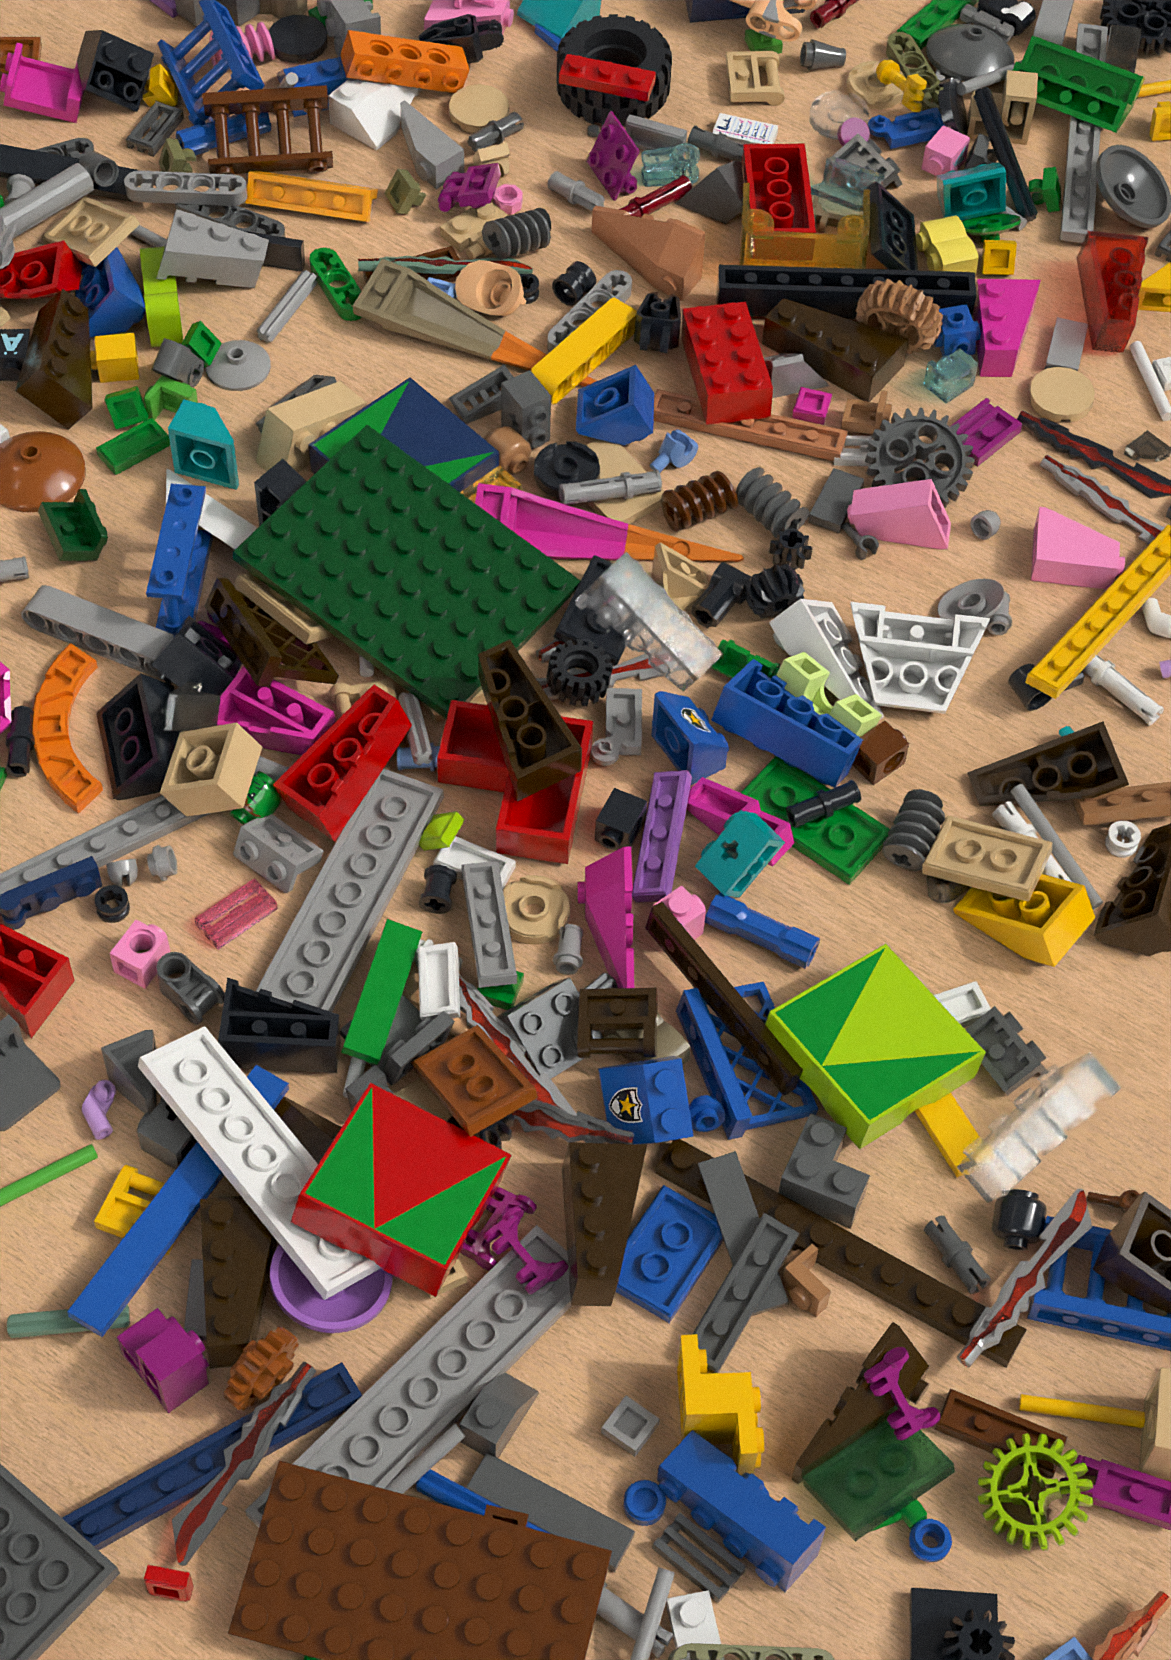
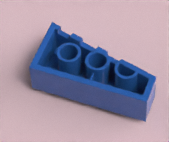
M752 659L723 687L711 720L721 725L724 730L752 742L758 749L768 751L781 758L787 765L799 768L812 775L818 782L836 788L849 774L863 739L829 714L819 715L816 713L812 701L803 695L800 697L792 695L785 689L787 684L777 675L769 678L761 672L763 665Z
M692 1430L659 1465L657 1476L659 1488L673 1502L680 1500L691 1510L692 1518L698 1525L705 1530L712 1528L724 1539L723 1544L729 1552L739 1559L745 1557L756 1567L757 1575L767 1585L771 1587L777 1585L786 1592L818 1556L826 1527L816 1519H813L808 1525L797 1515L798 1506L785 1497L781 1501H775L769 1496V1492L762 1480L752 1473H744L742 1476L736 1472L737 1465L733 1459Z

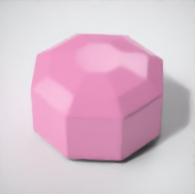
M503 184L495 189L493 203L501 210L510 215L521 210L523 192L516 185Z

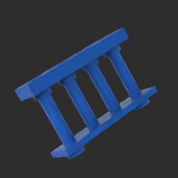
M216 0L199 1L204 12L202 16L203 21L175 48L162 39L157 43L163 55L161 59L173 76L190 113L188 118L194 126L213 122L211 116H205L202 93H205L229 69L232 71L231 79L218 92L237 91L239 88L244 89L245 87L249 90H257L265 86L228 9ZM212 30L214 33L212 40L187 64L184 56ZM221 49L223 52L221 55L222 59L203 78L195 83L193 75Z
M171 483L146 595L152 598H162L156 628L171 634L176 632L188 616L196 620L213 541L211 533L206 530H198L206 486Z
M1046 1217L1044 1230L1054 1217ZM1070 1218L1061 1226L1052 1242L1051 1256L1073 1234L1080 1223ZM1092 1226L1087 1233L1071 1246L1093 1252L1086 1297H1074L1066 1295L1062 1291L1068 1256L1067 1250L1049 1267L1046 1288L1034 1294L1030 1301L1027 1319L1171 1351V1314L1167 1313L1165 1316L1146 1313L1143 1309L1144 1302L1129 1294L1125 1307L1106 1304L1102 1300L1105 1278L1095 1272L1093 1267L1105 1238L1112 1231L1110 1229Z

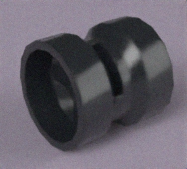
M575 261L566 269L565 274L559 275L553 281L552 289L562 303L573 306L581 300L583 293L589 292L595 286L596 277L587 264Z

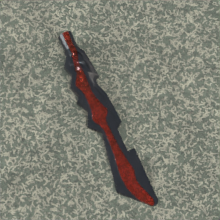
M1023 410L1020 412L1017 420L1023 426L1033 431L1039 440L1050 443L1056 451L1068 453L1070 458H1081L1092 469L1106 467L1150 499L1171 496V480L1137 462L1133 467L1114 457L1113 450L1090 439L1074 435L1064 426L1045 418H1036Z

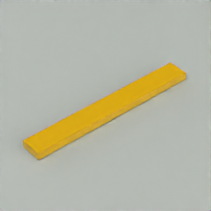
M1167 525L1037 663L1027 674L1025 683L1056 699L1171 575L1170 525Z

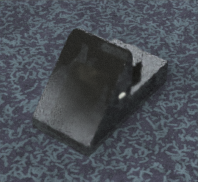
M1111 25L1105 62L1135 73L1142 28Z
M186 682L169 694L165 730L190 731L217 726L220 696L201 692L202 684Z

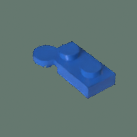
M937 107L899 115L892 122L882 115L874 116L868 122L870 134L876 137H884L890 149L930 141L941 127L945 126Z

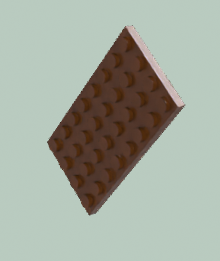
M279 1461L228 1634L320 1660H585L612 1550Z

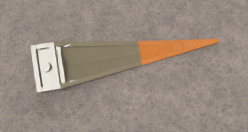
M381 259L352 306L355 315L382 324L383 329L531 371L547 355L480 316L413 270L385 259ZM587 376L578 385L585 387L596 382V380Z

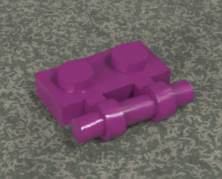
M499 164L468 167L466 173L452 172L451 175L446 177L443 189L439 194V209L442 212H448L455 206L456 202H459L460 207L471 206L472 208H480L491 203L501 175Z

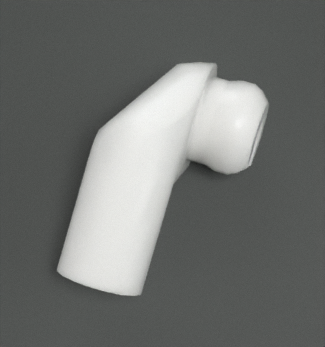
M1149 598L1141 606L1149 631L1162 637L1171 638V615L1161 612L1157 599Z

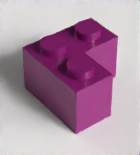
M158 1308L117 1336L122 1355L168 1414L209 1384L206 1372L209 1363L202 1353L206 1349L201 1339L192 1329L186 1333L173 1316L166 1319Z

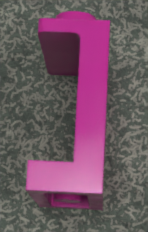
M16 43L14 53L8 52L5 71H9V74L3 73L1 78L0 92L5 93L3 106L77 123L84 94L77 62L75 69L26 58L22 56L23 44Z

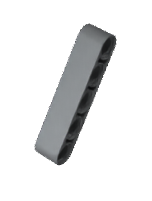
M42 585L21 613L23 620L31 628L67 643H72L77 647L161 679L155 672L156 668L151 664L173 634L47 585Z

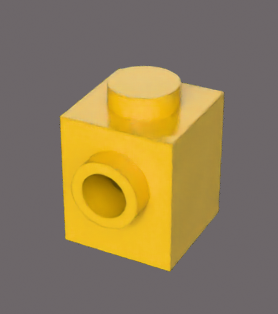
M134 333L95 336L96 350H90L92 370H98L100 383L140 379Z

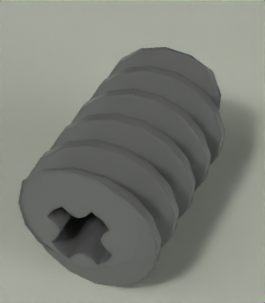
M540 207L506 216L505 218L488 221L482 229L483 241L486 247L492 250L494 255L500 260L507 259L509 256L513 257L518 254H524L528 251H535L538 248H546L550 244L551 239L550 216L546 209Z
M757 467L747 472L736 489L738 504L744 506L748 513L753 514L754 518L761 522L766 530L771 531L775 538H777L778 531L783 532L793 528L799 530L809 517L810 512L808 508H800L801 504L798 499L791 500V493L786 490L782 491L783 487L780 483H773L774 479L770 474L764 475V468Z
M913 789L907 792L903 799L904 802L893 821L894 825H892L883 843L882 853L887 860L899 867L918 871L922 870V865L930 851V847H932L935 841V836L940 831V825L943 824L946 818L945 813L942 811V800L938 795L922 789Z

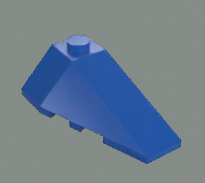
M118 247L96 267L79 260L82 265L81 275H83L79 290L75 292V296L88 308L90 337L127 332L134 323H138L143 318L146 309L143 292Z

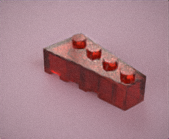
M1087 231L1076 259L1092 350L1123 353L1136 325L1139 304L1138 295L1142 285L1141 275L1145 264V248L1148 243V237Z

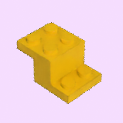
M698 1334L681 1335L676 1366L681 1441L693 1430L711 1444H732V1456L737 1465L736 1472L741 1476L744 1473L753 1474L755 1468H761V1453H764L763 1427H757V1413L761 1412L760 1388L752 1387L751 1372L707 1374L706 1349H699Z

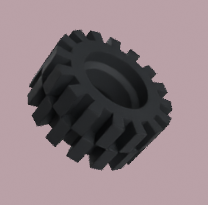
M577 639L576 645H573L572 641L568 640L565 641V647L561 644L556 646V650L552 651L546 676L547 686L551 687L550 692L553 695L559 693L558 700L562 702L566 698L570 699L569 705L576 706V701H581L582 706H588L589 699L595 704L599 701V696L604 698L607 688H609L613 663H610L611 657L609 654L604 655V648L600 646L598 649H594L595 643L589 641L588 646L583 645V639ZM581 668L592 675L589 677H577L570 674L567 670Z

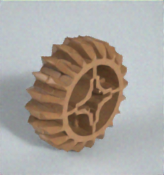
M886 279L885 282L877 280L874 284H869L857 303L855 319L861 324L908 338V354H912L914 351L922 353L924 349H930L931 345L938 338L943 324V315L939 312L940 306L932 303L933 298L925 296L923 290L914 289L912 284L909 286L904 285L900 280L897 283L892 282L890 279Z

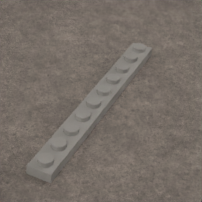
M1078 23L1075 51L1105 62L1108 27ZM1072 116L1069 118L1060 240L1091 244L1097 186L1096 164L1099 157L1101 127Z

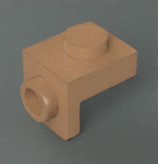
M881 390L878 403L847 398L841 429L873 435L875 429L881 430L882 421L885 419L890 422L892 404H887L888 391Z
M811 1244L803 1252L797 1249L786 1259L783 1264L785 1269L782 1284L789 1291V1296L797 1307L802 1310L807 1309L814 1317H817L827 1308L831 1291L810 1271L816 1263L819 1250L815 1245Z

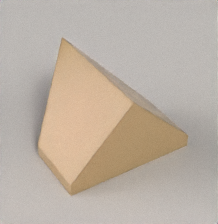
M661 542L655 546L651 578L656 583L655 592L667 630L692 609L694 603L709 585L702 566Z

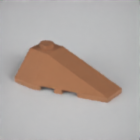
M595 206L592 209L591 232L655 289L662 291L666 295L675 294L679 297V300L683 301L701 280L706 232L678 219L669 218L664 222L654 220L653 215L644 214L640 218L631 216L625 210Z

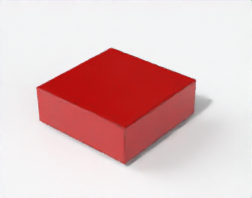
M147 1565L144 1582L149 1595L184 1602L190 1601L194 1585L189 1572Z

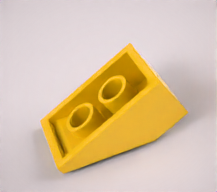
M1041 874L1029 902L972 887L953 909L957 916L1021 957L1052 967L1057 965L1095 919L1085 885Z

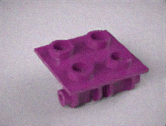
M610 111L586 162L612 200L616 201L620 192L631 194L637 189V179L631 175L630 171L640 150L614 113Z

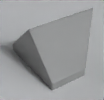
M782 353L764 357L773 386L772 398L799 393L800 387L818 389L830 386L804 361L803 354Z

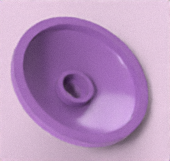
M279 1244L272 1258L269 1279L275 1301L281 1310L294 1322L318 1332L342 1333L364 1326L382 1311L391 1292L393 1275L381 1268L324 1300Z

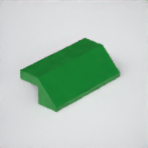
M1033 35L1022 62L1016 61L1012 70L1038 73L1036 103L1115 133L1118 132L1132 110L1145 80L1141 75Z

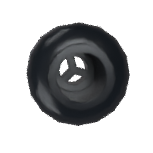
M1021 1189L1007 1190V1195L996 1199L992 1231L995 1236L1004 1240V1247L1014 1250H1028V1244H1034L1042 1240L1039 1236L1044 1231L1047 1208L1042 1201L1038 1200L1039 1195L1037 1193Z

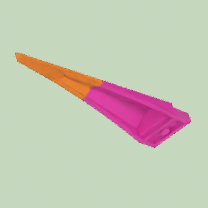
M478 483L475 504L550 559L591 560L593 555H596L605 560H653L655 546L661 542L692 561L740 562L744 560V557L740 554L624 523L512 487Z

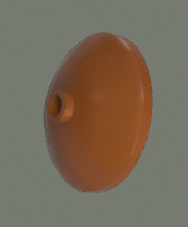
M32 431L15 435L0 443V504L4 507L20 512H38L41 502H67L76 495L78 489L83 485L86 475L85 461L79 448L69 439L51 432Z

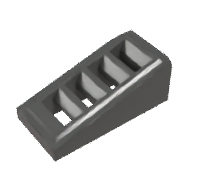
M504 364L451 396L449 400L464 422L468 424L501 410V391L499 388H501L502 382L513 378V376ZM493 391L495 395L489 397L487 393ZM481 396L484 402L479 404L476 397ZM469 401L474 408L468 411L463 404L464 402Z

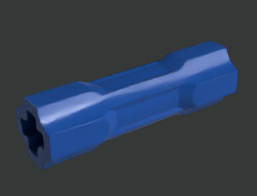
M268 112L258 115L259 135L271 131L272 125ZM235 114L227 117L229 143L247 138L245 116ZM215 121L176 131V139H178L181 149H192L196 156L217 147Z
M720 892L718 895H715L705 916V923L728 934H736L775 952L780 958L804 969L807 966L809 967L820 943V938L748 908L744 903L729 896H724Z

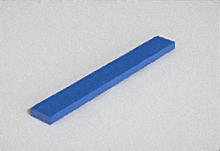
M255 1065L247 1076L273 1110L289 1090V1083L258 1065ZM198 1141L67 1311L69 1318L100 1337L105 1335L199 1210L200 1199H207L224 1177L222 1171Z

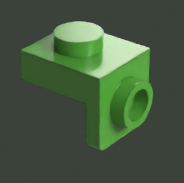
M162 375L154 386H150L144 396V403L149 415L148 418L152 417L155 420L163 409L176 413L184 399L198 403L196 389L186 383H180Z

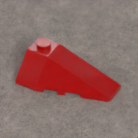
M64 240L16 252L10 264L0 269V298H44L55 296L62 289L68 293L79 290L82 265Z

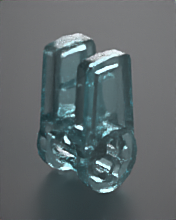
M683 143L677 146L647 150L641 153L643 165L641 178L645 187L664 186L681 175L686 176V170L689 173L687 177L692 184L699 179V168L696 164L700 160V151L693 144ZM684 152L686 153V159L683 157Z

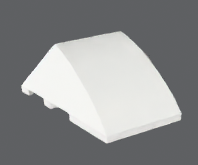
M851 602L850 606L874 705L945 714L990 618L955 614L954 620L885 612V606Z

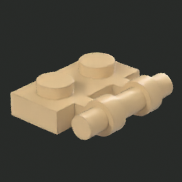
M492 201L480 208L471 207L440 226V236L458 252L466 249V254L470 260L479 256L485 257L492 253V250H489L483 241L482 229L484 224L488 221L505 218L508 215Z

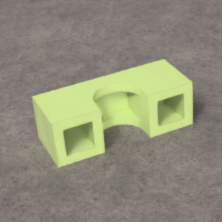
M802 652L784 659L776 675L787 683L785 689L795 697L803 695L812 701L816 713L819 715L829 714L859 737L877 726L882 714L857 694L836 701L834 706L828 702L824 693V685L830 672L807 653Z

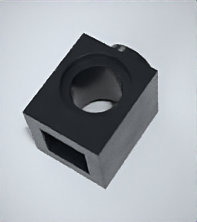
M614 788L596 819L595 841L610 850L632 847L645 823L647 801Z

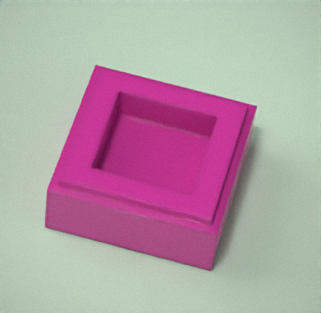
M800 387L792 418L824 425L832 394Z

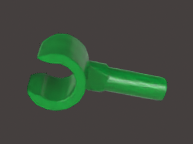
M910 1498L905 1500L891 1513L867 1521L866 1526L868 1531L871 1532L903 1519L911 1530L917 1522L927 1519V1512L918 1500Z

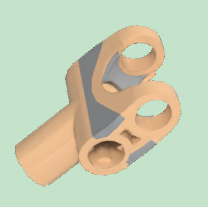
M818 0L730 1L750 8L746 16V23L752 30L771 38L791 42L797 40L800 36L802 25L786 10L812 9ZM784 26L792 28L794 32L786 30Z

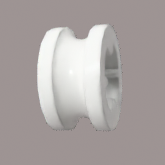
M1117 821L1108 830L1105 846L1112 855L1123 858L1129 857L1137 850L1141 839V832L1135 824L1129 821ZM1117 835H1122V839L1124 836L1130 839L1129 843H1124V839L1122 842L1116 839Z

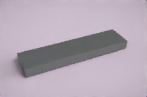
M736 1151L698 1163L732 1266L760 1220ZM777 1272L752 1316L789 1304L779 1272Z
M765 1213L762 1215L693 1334H698L699 1349H706L707 1369L713 1373L720 1372L799 1237L798 1232Z
M489 1453L485 1454L466 1487L502 1508L529 1514L528 1522L550 1534L612 1550L608 1569L616 1572L635 1536V1531Z

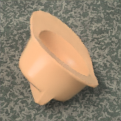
M477 260L464 267L457 277L455 285L457 298L471 310L488 315L507 316L514 313L520 305L526 304V300L523 297L524 291L521 277L515 269L491 261Z

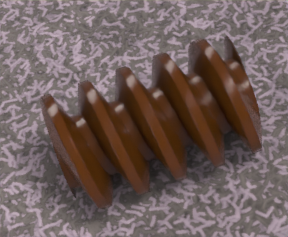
M714 471L709 476H701L698 481L691 480L686 486L678 485L674 490H666L661 498L663 515L668 525L675 532L679 530L678 521H680L684 528H689L691 526L690 517L699 524L703 521L702 512H704L707 518L712 519L715 516L714 507L720 514L726 513V503L731 509H737L738 507L735 489L726 475L720 471Z

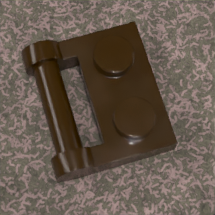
M657 988L580 989L578 1057L591 1058L592 1054H644V1057H657ZM592 1030H644L643 1038L591 1039Z

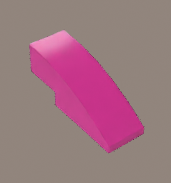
M704 777L690 789L686 809L719 836L724 831V824L728 818L740 810L756 813L785 841V844L770 860L768 865L773 867L795 843L790 823L761 811L758 800Z

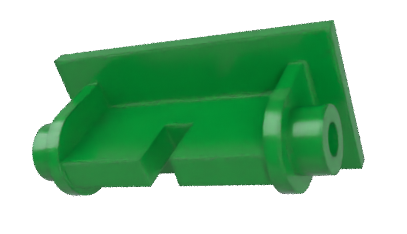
M723 639L717 648V652L720 654L711 665L712 669L731 679L752 659L763 665L761 672L769 678L775 676L780 669L779 663L776 662L774 664L758 655L750 654V651L735 644V641L732 639L729 641Z

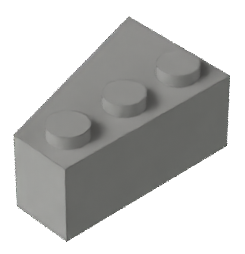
M317 0L320 16H327L328 18L325 19L326 29L329 37H334L335 39L334 47L337 57H340L348 30L381 35V16L379 13H371L370 10L373 9V5L370 1Z
M176 209L156 279L166 280L168 275L185 277L186 282H196L197 278L214 279L217 285L255 288L264 263L269 240Z

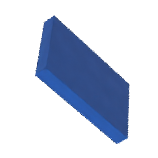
M663 1185L627 1239L620 1277L615 1292L670 1324L724 1241L715 1214Z

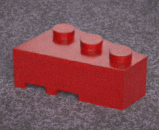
M0 923V1006L32 1039L74 983L71 964L68 957Z

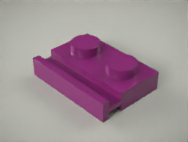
M985 398L952 424L958 423L960 425L956 433L957 435H968L963 445L973 446V450L968 457L975 459L974 465L977 467L1017 436L1022 428L1020 421L999 406L993 407L989 404L990 400L988 398Z

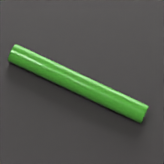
M90 1144L1 1188L0 1207L97 1159L98 1155L93 1145Z

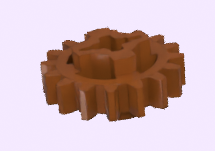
M278 1326L274 1332L272 1330L269 1331L265 1339L262 1337L258 1342L252 1340L243 1349V1353L237 1362L230 1368L229 1375L232 1377L227 1381L229 1386L223 1392L225 1394L224 1398L239 1411H245L249 1405L251 1407L254 1406L258 1399L261 1401L265 1396L270 1397L273 1387L280 1385L287 1374L293 1369L294 1363L291 1360L295 1357L294 1352L299 1347L297 1343L299 1339L284 1327Z

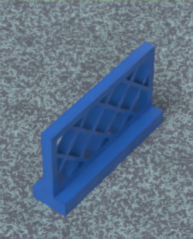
M764 981L734 987L742 998L758 996L762 1009L760 1013H755L766 1024V1017H768L771 1010L775 1009V1006ZM693 988L683 991L676 1008V1013L710 1096L716 1098L724 1107L726 1117L722 1126L728 1140L743 1137L745 1130L809 1117L810 1113L817 1114L819 1109L809 1086L800 1079L795 1090L791 1092L801 1097L803 1106L792 1107L781 1101L782 1093L780 1091L775 1098L756 1088L760 1077L762 1076L770 1080L755 1061L742 1055L745 1050L743 1046H741L737 1053L723 1045L720 1039L723 1032L734 1035L720 1018L709 1012L708 1004L701 997L699 989ZM737 1064L757 1074L752 1085L736 1077L734 1068ZM750 1096L771 1106L769 1112L752 1116L747 1104Z

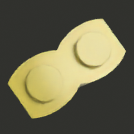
M958 216L921 222L920 231L916 234V245L920 252H924L929 271L975 272L976 274L979 259L974 243L967 236L964 225Z

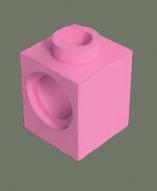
M135 920L110 952L114 973L146 989L157 974L156 966L158 960L163 955L170 953L168 937L158 926L153 924L147 926ZM143 949H148V950H149V951H147V952H145V953H136V952H138V951H140V950H143Z

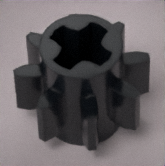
M794 528L783 532L778 531L777 540H771L769 553L774 554L773 564H778L779 566L789 564L795 570L798 568L803 569L805 560L811 559L813 547L808 546L809 536H804Z

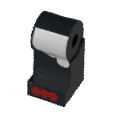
M1024 0L978 1L977 12L982 10L1002 21L1001 24L1006 22L1015 28L1013 36L1022 34L1036 18L1034 8Z

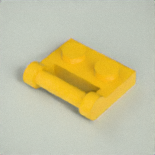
M124 1165L94 1220L95 1227L124 1238L151 1203L127 1192L133 1188L156 1196L165 1183L139 1174L138 1169L135 1167ZM175 1242L172 1244V1246H171V1247L169 1248V1250L166 1252L167 1255H169V1253H170L171 1249L173 1248Z

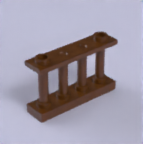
M327 85L202 93L205 116H211L215 121L217 158L208 159L210 174L234 175L251 171L274 172L309 169L310 172L319 173L326 171L327 168H333L332 151L323 152L320 111L328 109ZM304 110L307 113L310 152L292 153L289 113L291 111ZM273 112L276 114L280 154L261 155L258 115L261 113ZM242 114L245 116L249 156L230 157L227 117L230 115Z

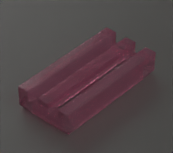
M254 878L196 917L195 924L199 930L202 929L204 931V935L209 940L211 939L213 945L219 950L276 911L278 906L275 899ZM254 893H257V894H258L257 896H255L254 898H252L251 900H249V901L246 902L245 904H243V905H238L239 903H241L242 901H244L245 899H247L248 897H250V896L253 895ZM231 910L229 912V915L215 923L213 926L210 925V923H212L217 918Z

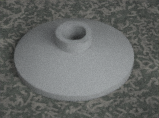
M233 340L221 344L211 365L205 369L208 378L216 386L230 391H243L261 384L270 372L271 363L268 353L260 345L245 340Z
M975 579L964 582L952 588L942 597L938 604L939 617L954 620L955 614L988 618L1002 606L1005 600L1004 588L999 582L992 579Z

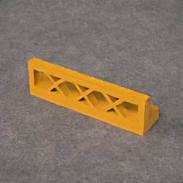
M251 171L248 174V197L245 203L369 222L372 199L377 198L378 189L263 171Z

